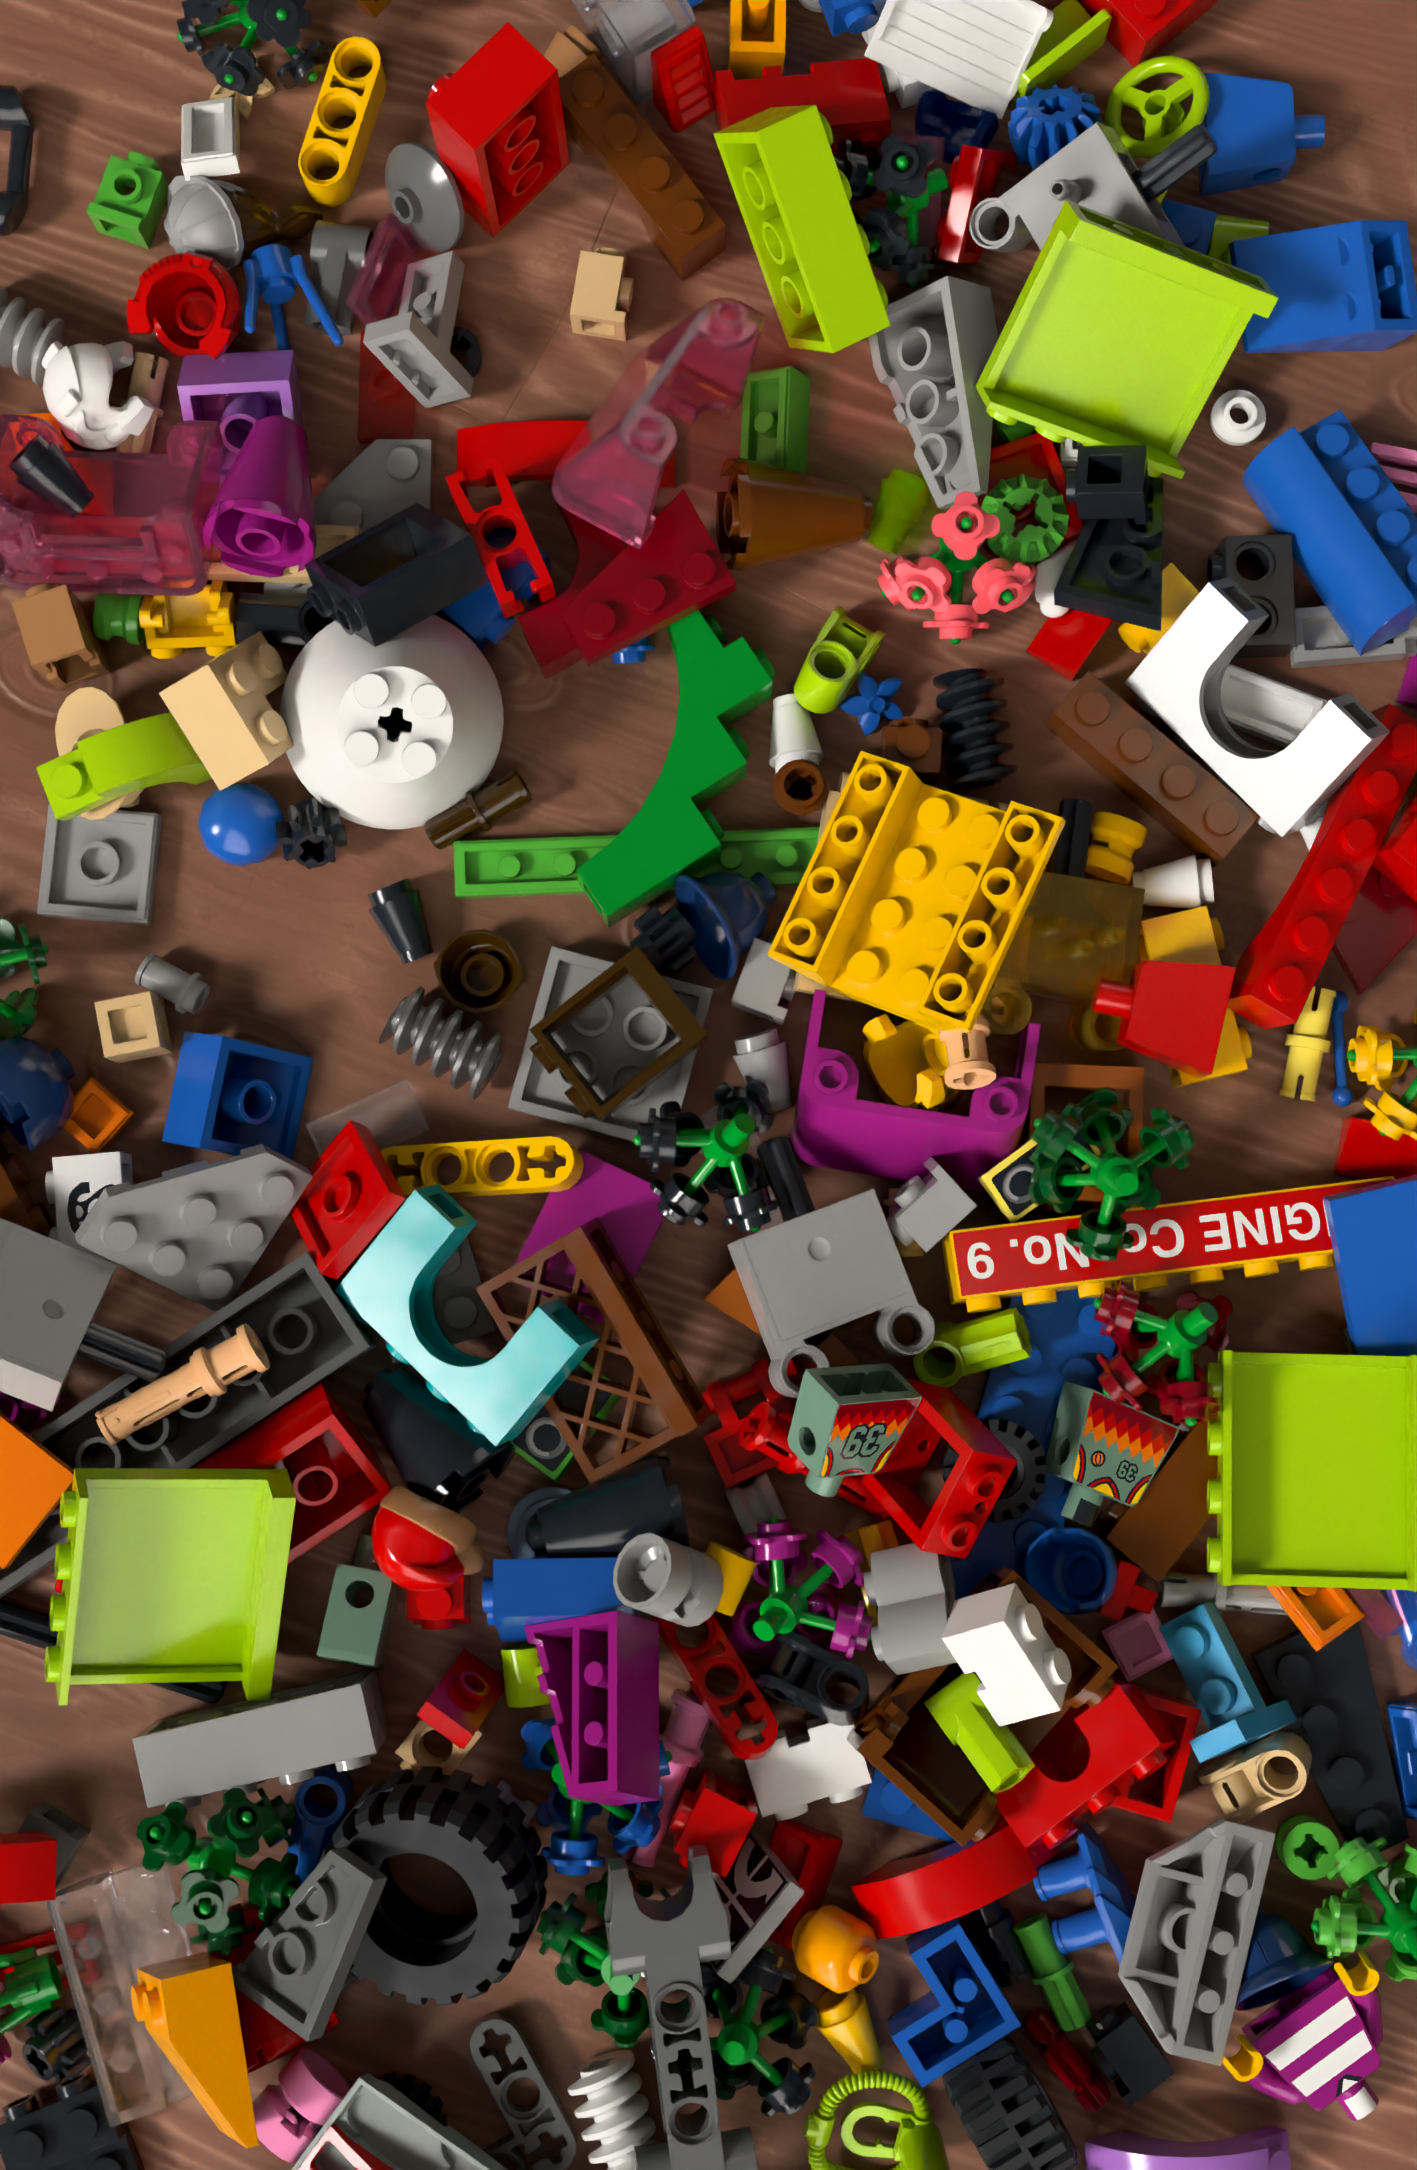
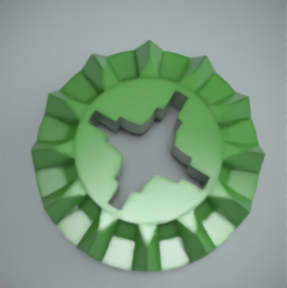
M1025 473L1007 480L1001 479L985 496L981 506L987 514L997 516L1000 521V530L997 536L986 538L984 540L985 543L996 555L1010 562L1013 557L1018 562L1026 564L1047 558L1060 546L1067 531L1069 515L1064 504L1063 494L1058 493L1050 486L1047 479L1028 477ZM1031 500L1035 501L1033 518L1040 524L1037 527L1028 524L1023 531H1019L1017 537H1013L1016 517L1009 511L1012 508L1021 511L1025 505L1030 504Z

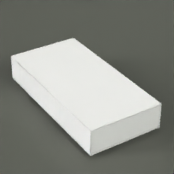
M228 97L182 105L181 165L185 181H190V176L200 175L210 178L240 173L239 111L235 98Z
M1228 664L1221 682V705L1230 727L1284 748L1288 747L1327 702V700L1232 664Z

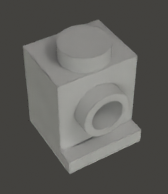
M769 934L766 942L754 938L732 997L731 1007L783 1026L788 1009L780 1007L779 1003L781 999L789 1002L792 1001L795 994L793 987L796 971L767 955L775 938V935Z
M932 1157L923 1163L930 1171L923 1179L918 1175L914 1176L894 1194L893 1199L896 1204L889 1209L892 1215L886 1219L889 1229L906 1247L915 1240L925 1252L929 1251L977 1207Z

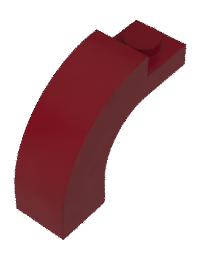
M569 471L549 480L552 497L579 551L576 572L570 584L559 596L517 617L521 631L545 679L565 670L583 658L562 620L561 611L624 549L622 534L614 511L593 520L592 517L599 514L596 502L586 484L576 486Z

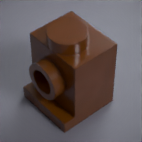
M917 718L898 719L895 721V726H882L881 758L909 766L923 784L935 785L940 774L942 728H928L929 722L927 720Z

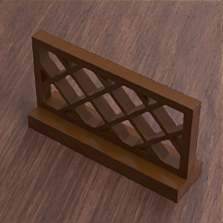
M598 1217L586 1222L475 1288L507 1343L519 1330L516 1324L523 1325L539 1306L542 1291L570 1299L568 1308L576 1315L579 1302L600 1309L605 1318L602 1338H599L593 1346L599 1348L593 1376L573 1370L566 1378L567 1380L590 1386L584 1413L565 1408L558 1396L560 1387L544 1405L590 1483L618 1470L673 1438L681 1437L699 1427L713 1413ZM562 1250H565L576 1269L572 1288L545 1281L549 1258ZM537 1265L535 1278L523 1274ZM509 1281L531 1287L532 1291L526 1315L508 1310L496 1289ZM583 1284H585L589 1293L582 1292ZM613 1333L619 1343L611 1341ZM608 1351L626 1356L635 1369L631 1387L602 1379ZM642 1382L648 1392L640 1390ZM599 1390L628 1398L622 1425L594 1416ZM637 1401L656 1406L668 1427L656 1434L631 1428ZM574 1422L581 1424L580 1432ZM591 1427L619 1436L615 1456L600 1465L587 1445ZM628 1439L639 1442L626 1450Z

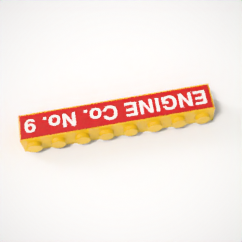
M1394 1176L1163 1204L1157 1205L1151 1210L1143 1207L1127 1209L1124 1214L1119 1216L1127 1224L1126 1232L1130 1233L1134 1238L1133 1246L1129 1249H1121L1118 1252L1117 1258L1113 1261L1091 1259L1085 1256L1079 1247L1072 1246L1065 1240L1068 1229L1078 1228L1081 1215L949 1231L941 1239L950 1304L966 1303L967 1312L975 1313L1002 1308L1000 1299L1022 1296L1023 1305L1029 1306L1057 1301L1056 1292L1078 1289L1079 1299L1100 1297L1103 1288L1112 1289V1285L1115 1284L1116 1280H1124L1127 1283L1133 1282L1134 1290L1139 1292L1169 1287L1167 1279L1169 1277L1189 1275L1190 1285L1224 1280L1223 1271L1244 1268L1245 1278L1279 1273L1278 1264L1299 1261L1300 1271L1334 1266V1253L1323 1197L1395 1180Z

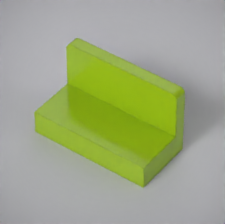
M1064 0L1052 10L1054 14L1052 24L1047 31L1042 32L1026 71L1020 76L1016 94L1011 99L1015 105L1017 98L1031 96L1035 87L1043 90L1049 89L1104 45L1112 16L1105 8L1091 17L1077 0Z

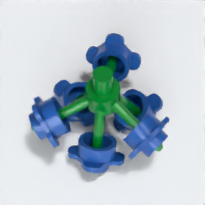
M555 1717L540 1720L531 1719L521 1729V1736L525 1740V1752L521 1756V1763L528 1770L540 1768L544 1771H552L553 1790L549 1795L547 1803H542L538 1806L536 1819L541 1826H552L558 1830L551 1834V1846L541 1848V1856L549 1858L548 1863L555 1865L554 1870L557 1873L568 1875L569 1877L589 1874L590 1866H604L605 1857L597 1855L598 1837L586 1832V1827L592 1818L601 1815L603 1807L611 1812L608 1819V1830L615 1836L613 1849L616 1852L624 1854L630 1847L638 1845L644 1848L648 1846L660 1829L661 1822L657 1815L663 1808V1799L660 1797L658 1801L609 1806L569 1798L551 1727L556 1725ZM659 1740L660 1795L664 1794L660 1777L671 1774L668 1763L672 1760V1754L669 1751H665L662 1740Z

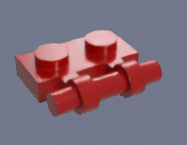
M767 1358L751 1364L753 1370L730 1381L722 1383L721 1379L705 1385L707 1391L701 1393L713 1413L717 1412L723 1427L704 1435L703 1438L726 1489L777 1466V1461L759 1450L749 1451L739 1445V1433L747 1416L738 1419L732 1404L763 1390L768 1403L775 1406L776 1414L788 1422H792L797 1398H784L783 1395L774 1389L769 1379L770 1362L768 1363ZM792 1359L787 1365L788 1378L798 1374Z

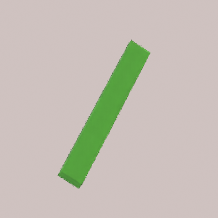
M819 827L723 831L724 837L719 839L721 843V858L692 876L701 878L708 874L725 871L738 872L751 877L756 872H760L769 880L773 887L799 886L816 849ZM618 835L454 841L455 897L457 899L586 894L578 882L576 869L608 846Z

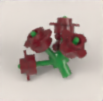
M1116 1280L1113 1289L1104 1287L1100 1297L1096 1298L1093 1303L1096 1308L1094 1320L1102 1322L1100 1334L1110 1336L1118 1345V1354L1110 1360L1101 1352L1096 1355L1098 1362L1105 1370L1097 1377L1103 1387L1104 1395L1110 1396L1117 1404L1127 1399L1137 1411H1140L1144 1406L1138 1397L1147 1391L1150 1394L1157 1395L1161 1400L1160 1408L1162 1414L1173 1415V1422L1187 1424L1188 1426L1206 1422L1209 1420L1208 1413L1220 1411L1219 1399L1213 1397L1212 1384L1205 1382L1204 1372L1198 1365L1193 1363V1352L1199 1346L1208 1345L1213 1351H1221L1229 1345L1230 1335L1227 1333L1226 1328L1227 1317L1233 1312L1231 1301L1223 1295L1210 1299L1199 1297L1194 1291H1187L1180 1295L1177 1300V1307L1180 1310L1169 1319L1159 1317L1152 1306L1142 1303L1140 1292L1126 1288L1127 1281ZM1158 1340V1345L1152 1348L1149 1352L1143 1355L1136 1362L1132 1361L1138 1357L1139 1349H1148L1152 1347ZM1165 1354L1179 1358L1165 1362L1159 1370V1375L1151 1374L1145 1378L1142 1373Z

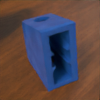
M1204 73L1209 85L1210 100L1207 113L1201 124L1213 135L1218 150L1215 155L1198 167L1199 196H1209L1281 181L1287 178L1295 162L1296 149L1323 147L1325 139L1324 115H1294L1293 88L1290 84L1226 74Z

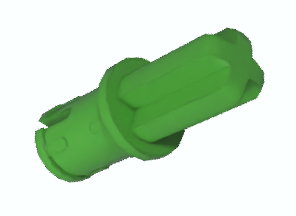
M1037 1913L1021 1920L1014 1925L1013 1930L1017 1934L1035 1972L1031 1976L1033 1984L1041 1985L1054 2016L1064 2032L1084 2026L1091 2019V2013L1071 1972L1075 1965L1071 1958H1065L1060 1953L1046 1913Z

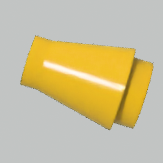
M855 1989L840 1994L829 1990L820 1996L815 2002L820 2012V2021L815 2026L850 2066L852 2072L857 2074L860 2071L863 2074L865 2070L869 2072L870 2070L880 2069L885 2059L878 2046L865 1996L856 1993Z

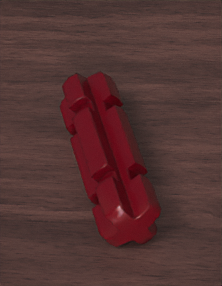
M1041 2007L1037 2008L1023 2019L1020 2026L1022 2033L1034 2047H1040L1038 2050L1040 2055L1069 2090L1074 2089L1073 2094L1082 2107L1091 2114L1100 2110L1111 2098L1109 2088L1097 2073L1091 2074L1093 2071L1091 2066L1063 2031H1056L1058 2027L1046 2010Z

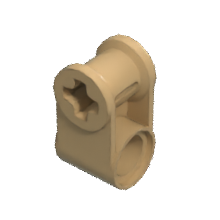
M1283 1731L1274 1733L1246 1748L1226 1753L1212 1760L1197 1772V1777L1201 1784L1209 1785L1224 1812L1221 1815V1819L1242 1824L1256 1817L1264 1810L1294 1798L1302 1792L1311 1768L1312 1753L1309 1745L1303 1738L1294 1733ZM1277 1756L1286 1757L1293 1761L1298 1771L1289 1775L1281 1774L1274 1770L1269 1760Z

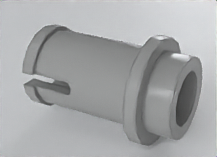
M150 953L145 957L135 975V984L145 987L174 1003L175 1010L181 1014L187 1011L192 1014L198 1013L205 1004L211 989L210 985L204 982L202 974L196 972L190 975L160 959L154 953Z

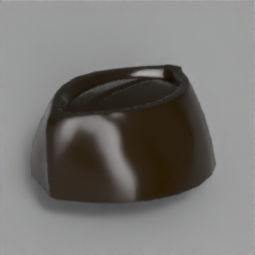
M485 929L469 930L458 934L448 942L433 965L441 990L449 1002L462 1010L472 1013L489 1012L500 1008L512 998L522 984L527 982V976L522 968L517 952L510 942L499 934Z

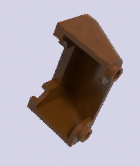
M996 1566L974 1586L966 1597L1016 1583L1027 1602L1033 1604L1038 1609L1044 1629L1056 1648H1060L1065 1652L1071 1666V1680L1068 1683L1060 1711L1006 1725L1030 1755L1070 1707L1079 1708L1085 1703L1090 1707L1096 1706L1113 1687L1114 1680L1110 1676L1119 1666L1014 1570ZM956 1662L897 1675L867 1709L863 1718L856 1722L847 1736V1741L959 1845L964 1847L970 1839L974 1842L983 1839L993 1828L999 1815L993 1811L998 1798L989 1789L958 1744L955 1746L952 1744L923 1703L964 1673Z

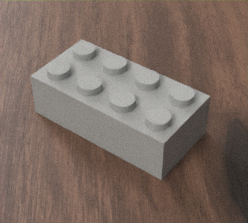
M374 1668L271 1693L269 1701H247L245 1699L158 1720L132 1738L147 1808L163 1804L167 1807L169 1803L176 1801L189 1809L200 1805V1798L221 1790L222 1794H224L231 1788H240L247 1795L258 1790L257 1784L275 1777H279L280 1785H289L314 1777V1770L325 1765L335 1763L337 1772L368 1765L371 1763L370 1757L378 1754V1750L390 1733Z

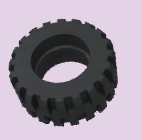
M422 1766L416 1776H414L412 1770L404 1769L392 1773L387 1781L375 1782L365 1790L359 1801L354 1802L324 1848L318 1862L319 1864L331 1849L345 1847L388 1877L350 1971L361 1981L368 1977L379 1984L376 1991L392 1997L394 1992L406 1995V2002L425 2005L428 1998H436L437 2005L458 2003L463 1993L467 1999H474L488 1992L491 1984L500 1983L511 1972L516 1960L520 1958L544 1907L547 1896L544 1884L548 1878V1868L545 1857L537 1855L542 1842L536 1829L533 1826L525 1828L522 1822L526 1814L516 1802L513 1801L509 1805L506 1804L499 1797L502 1790L488 1781L484 1787L472 1782L473 1774L455 1769L450 1776L443 1775L442 1767ZM402 1853H419L434 1857L448 1864L468 1884L473 1893L477 1911L461 1916H445L432 1913L416 1905L396 1884L390 1870L388 1857Z

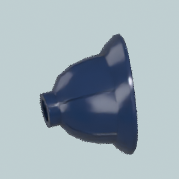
M725 871L708 874L701 878L684 874L679 875L675 880L674 889L678 909L699 936V939L692 945L709 972L721 980H730L736 973L740 955L752 946L754 938L759 939L768 922V905L777 899L776 892L769 880L760 872H756L751 877L738 872Z
M1259 1903L1235 2010L1248 2011L1257 2009L1291 1994L1333 1965L1334 1959L1326 1958L1324 1954L1314 1951L1305 1937L1292 1923L1280 1915L1266 1914Z

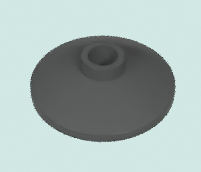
M409 141L396 146L389 154L386 162L385 183L388 198L397 220L410 238L422 248L437 253L453 248L459 242L463 233L464 207L460 191L452 173L443 160L424 144Z

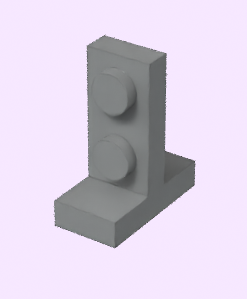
M454 251L408 264L399 315L367 324L363 343L425 409L470 397L474 378L450 353L465 267L463 261Z

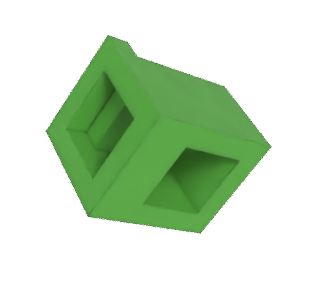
M129 152L126 160L110 156L94 203L90 202L86 211L99 233L147 249L150 248L167 202L169 186L163 172L158 171L159 164L156 161L137 152ZM127 186L135 188L131 194L124 195Z

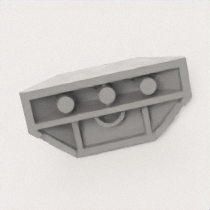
M1219 1819L1150 1856L1145 1861L1118 1976L1165 2052L1171 2055L1218 2066L1222 2064L1276 1836L1273 1832Z

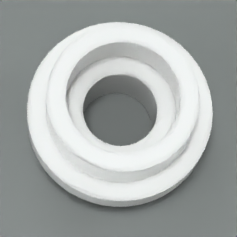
M1231 390L1224 393L1216 400L1210 413V424L1214 434L1224 443L1234 446L1246 445L1254 441L1262 432L1266 422V411L1263 403L1256 395L1245 390ZM1235 408L1244 410L1248 416V422L1243 424L1234 422L1230 417V410Z

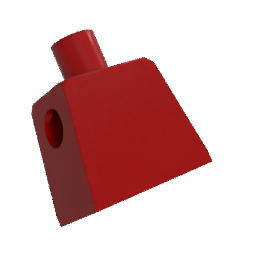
M1141 961L1134 966L1129 984L1099 978L1093 996L1092 1011L1121 1018L1117 1036V1043L1121 1046L1191 1076L1202 1078L1213 1072L1236 968L1223 965Z

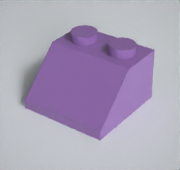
M294 349L224 353L217 360L208 354L184 356L177 389L195 486L222 485L250 430L258 420L280 415L292 419L303 429L302 401Z

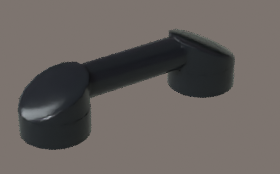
M0 85V130L11 131L6 191H0V236L5 237L11 235L19 227L27 212L33 134L35 133L34 123L21 93L14 85Z

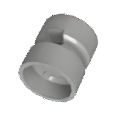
M652 1533L637 1535L630 1540L619 1553L614 1566L613 1586L616 1596L625 1606L685 1627L698 1626L709 1619L718 1607L723 1593L724 1577L719 1563L712 1556Z

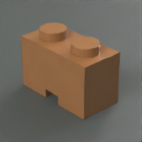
M57 583L40 584L28 589L25 592L26 597L11 602L31 666L42 676L46 675L47 680L57 690L110 673L100 640L94 635L92 614L66 584L58 586Z

